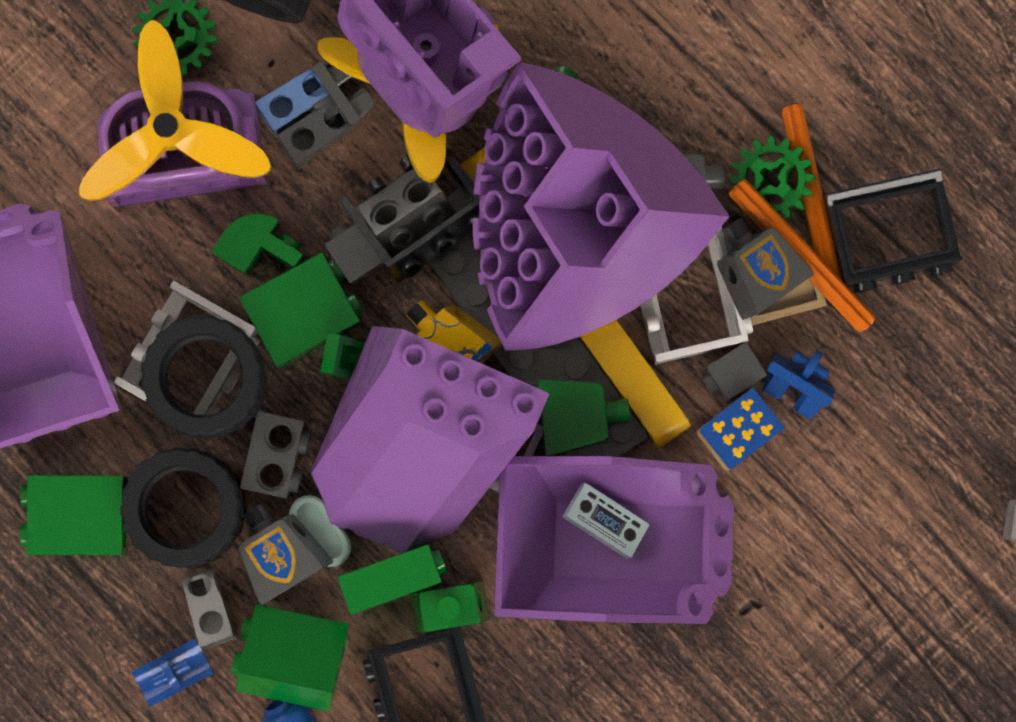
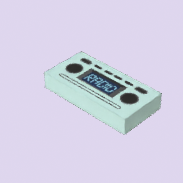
M582 483L562 516L626 559L633 556L650 525L587 483Z

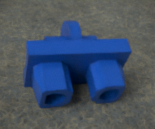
M817 349L810 358L797 350L791 359L793 362L776 352L767 368L768 375L762 388L764 392L779 400L789 385L802 392L793 408L807 419H811L822 406L828 408L836 391L835 388L822 381H825L830 370L818 363L823 353Z
M197 638L137 668L132 671V674L139 684L149 707L214 674V671L202 648L199 647Z

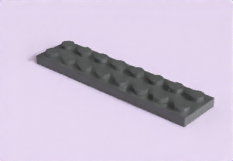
M461 187L446 197L456 213L472 203ZM469 233L457 241L448 253L437 255L428 263L460 308L498 337L487 311V308L492 305L487 286L479 284L478 273L481 272V250H474L473 233ZM578 337L558 344L526 350L506 351L502 345L494 353V356L509 376L538 388V380L603 384L605 401L622 399ZM629 409L630 422L607 424L608 441L564 454L565 456L620 457L649 436Z

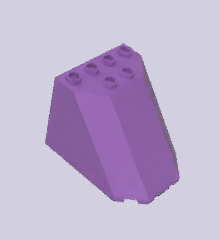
M21 203L0 211V449L17 443H25L35 437L54 431L66 430L72 425L94 418H103L110 413L119 411L116 386L61 213L49 209L44 213H36L33 211L32 206Z
M372 326L311 469V475L321 494L330 523L343 529L348 528L354 531L355 534L378 544L384 543L390 549L402 554L454 533L534 432L550 393L404 329Z
M514 456L499 475L495 617L615 623L707 624L714 613L712 605L718 596H725L732 585L731 560L733 559L732 522L734 520V505L728 494L720 493L716 485L718 476L713 466L613 456ZM582 483L592 486L650 524L631 558H624L562 517Z

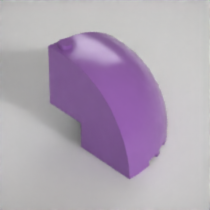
M518 62L496 102L501 109L494 128L486 129L484 140L487 141L485 145V163H478L474 194L480 195L479 218H473L474 250H481V272L478 273L479 284L487 286L492 304L487 308V311L506 351L541 348L568 341L597 330L631 312L678 277L697 258L729 218L728 213L711 188L689 160L642 117L607 94L573 77L537 65Z

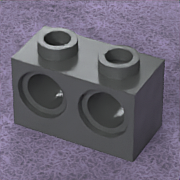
M414 168L357 207L391 257L408 248L412 243L456 214L436 182L429 183L424 181L417 175Z
M258 411L240 489L284 499H290L291 492L298 493L303 470L296 469L300 454H307L311 439V432L305 430L307 423ZM281 426L288 427L292 432L291 443L285 448H276L271 440L273 431ZM270 465H279L284 474L282 482L275 487L267 486L263 481L264 470Z

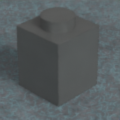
M347 222L329 233L328 236L331 240L324 245L353 287L385 266L357 224L350 227Z
M747 342L707 366L704 369L707 377L702 380L712 397L716 399L720 396L725 403L767 376V373Z

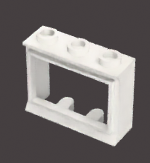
M722 227L708 243V249L730 337L670 351L657 295H654L640 305L654 365L742 345L749 341L747 334L753 333L751 318L741 319L717 266V261L733 250L721 231Z
M173 280L170 285L173 291L162 310L158 309L151 319L153 325L143 343H138L131 354L133 360L123 377L117 376L114 383L146 401L145 392L139 386L142 381L141 367L146 357L145 352L161 330L164 331L171 323L178 320L188 302L224 321L225 319L233 323L258 346L260 339L255 337L258 333L256 328ZM231 350L193 414L212 415L218 413L220 407L216 403L223 391L229 394L240 376V373L235 370L240 363Z

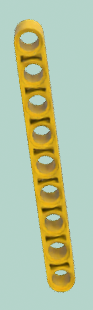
M485 147L460 164L474 184L478 163H485ZM617 320L578 337L622 399L628 398L630 411L658 449L691 427L682 410Z

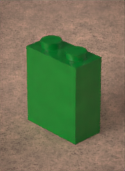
M323 253L314 256L239 297L278 369L325 345L328 333L344 335L362 325L357 317L364 313L353 292L345 295L339 284V281L345 279L342 271L333 258L327 261Z
M27 475V484H22L21 506L22 508H27V523H22L20 528L21 547H26V555H127V534L123 527L124 521L121 516L120 507H122L123 498L121 496L123 489L126 488L128 483V477Z
M428 544L337 578L350 615L442 583L441 574L448 571L441 551L439 549L432 551L431 546Z
M256 604L253 617H245L240 636V641H245L243 653L236 651L232 663L231 675L237 676L236 691L330 712L347 644L349 624Z

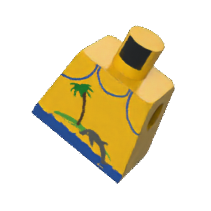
M421 300L406 314L410 321L420 330L417 334L418 336L481 364H484L502 346L499 337L456 305L445 307L436 314L424 300Z

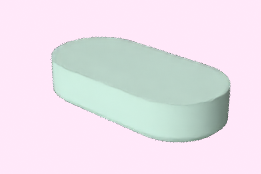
M312 495L298 498L292 504L289 515H295L331 557L334 563L327 567H336L343 564L349 558L352 550L349 536L343 528L330 523L322 499Z

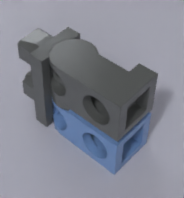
M322 61L319 62L312 69L302 73L255 102L258 112L274 136L278 137L280 145L298 171L328 147L361 127V119L375 108L374 101L364 87L346 98L339 87L354 77L337 69L330 63L325 66Z

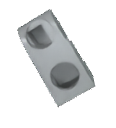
M210 569L183 578V588L199 647L206 650L238 639L215 571Z

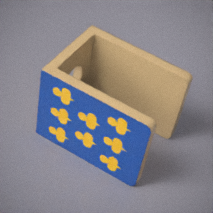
M751 388L698 429L696 434L721 467L728 471L740 464L785 427L756 390Z

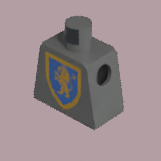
M739 218L721 230L733 250L719 259L717 266L742 320L761 313L814 275L811 268L779 232L772 227L753 236L742 218Z
M263 503L243 515L254 536L239 544L238 551L261 606L334 563L327 552L295 515L291 514L274 522Z

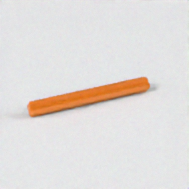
M801 104L789 105L782 109V117L787 139L791 141L790 151L800 146L804 150L800 160L810 159L813 163V166L806 170V174L816 176V181L807 183L806 188L814 193L813 197L803 196L801 198L805 206L804 214L812 250L842 280L804 109ZM795 168V174L798 183V172L797 168Z
M741 180L730 190V197L762 231L772 227L779 232L813 271L814 275L808 278V280L858 332L865 331L873 324L876 319L875 315L747 180Z

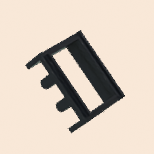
M447 147L443 169L446 167L472 203L394 258L384 248L357 207L354 208L346 196L339 200L397 283L418 274L422 270L423 265L437 255L448 253L457 241L467 234L473 233V218H479L480 195L474 194L475 184ZM408 155L404 156L400 161V165L405 173L394 181L413 169ZM375 177L368 183V188L373 194L372 196L388 186L380 177Z
M941 168L826 193L824 196L842 281L848 288L853 287L854 293L877 289L876 282L891 279L892 285L916 280L914 273L929 270L931 277L947 274L954 271L952 265L963 260L962 256H960ZM931 190L945 250L854 270L840 209Z
M460 626L367 651L369 659L363 660V666L368 683L376 682L379 698L373 699L379 722L385 720L386 722H401L384 657L445 641L467 722H486Z

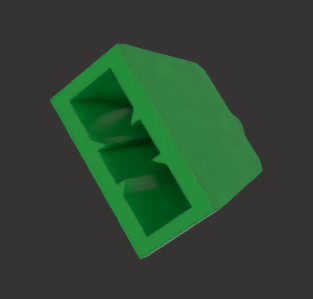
M538 380V389L550 393L541 413L545 456H556L609 440L607 424L630 422L628 398L605 401L603 384Z
M484 581L410 594L416 633L454 628L490 620Z

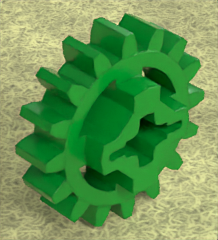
M149 0L147 4L151 11L148 14L143 12L137 13V17L143 24L142 26L132 27V32L140 37L145 24L151 20L156 21L159 17L168 13V16L160 24L168 31L169 35L174 34L178 24V28L183 37H177L174 43L182 74L185 78L189 77V67L194 66L199 71L203 70L200 59L204 57L212 60L213 58L208 45L218 44V39L209 34V32L217 29L215 21H205L211 14L209 9L204 7L197 10L198 0H189L188 3H185L184 0H161L162 4L158 6ZM186 13L196 19L200 30L189 27L186 24ZM139 40L133 43L136 50H138ZM191 48H196L192 54L182 59V55Z
M769 136L767 146H763L756 139L753 141L755 149L753 152L750 153L743 148L740 151L745 158L744 162H733L732 166L739 171V176L729 178V182L736 185L743 179L748 181V174L750 169L755 172V184L753 187L765 200L769 197H781L784 199L785 202L771 206L778 213L782 212L787 219H791V208L796 206L798 209L804 210L805 206L801 198L803 196L813 197L814 193L806 188L807 183L816 181V176L806 174V170L813 166V163L810 159L800 160L804 153L800 146L790 151L791 141L785 138L781 146H777L776 139L773 136ZM769 154L784 155L776 162H764L761 157ZM795 168H797L798 172L796 190L791 187V174L795 171ZM769 171L773 174L781 172L777 177L781 182L778 187L772 185L765 187L768 183L765 175Z

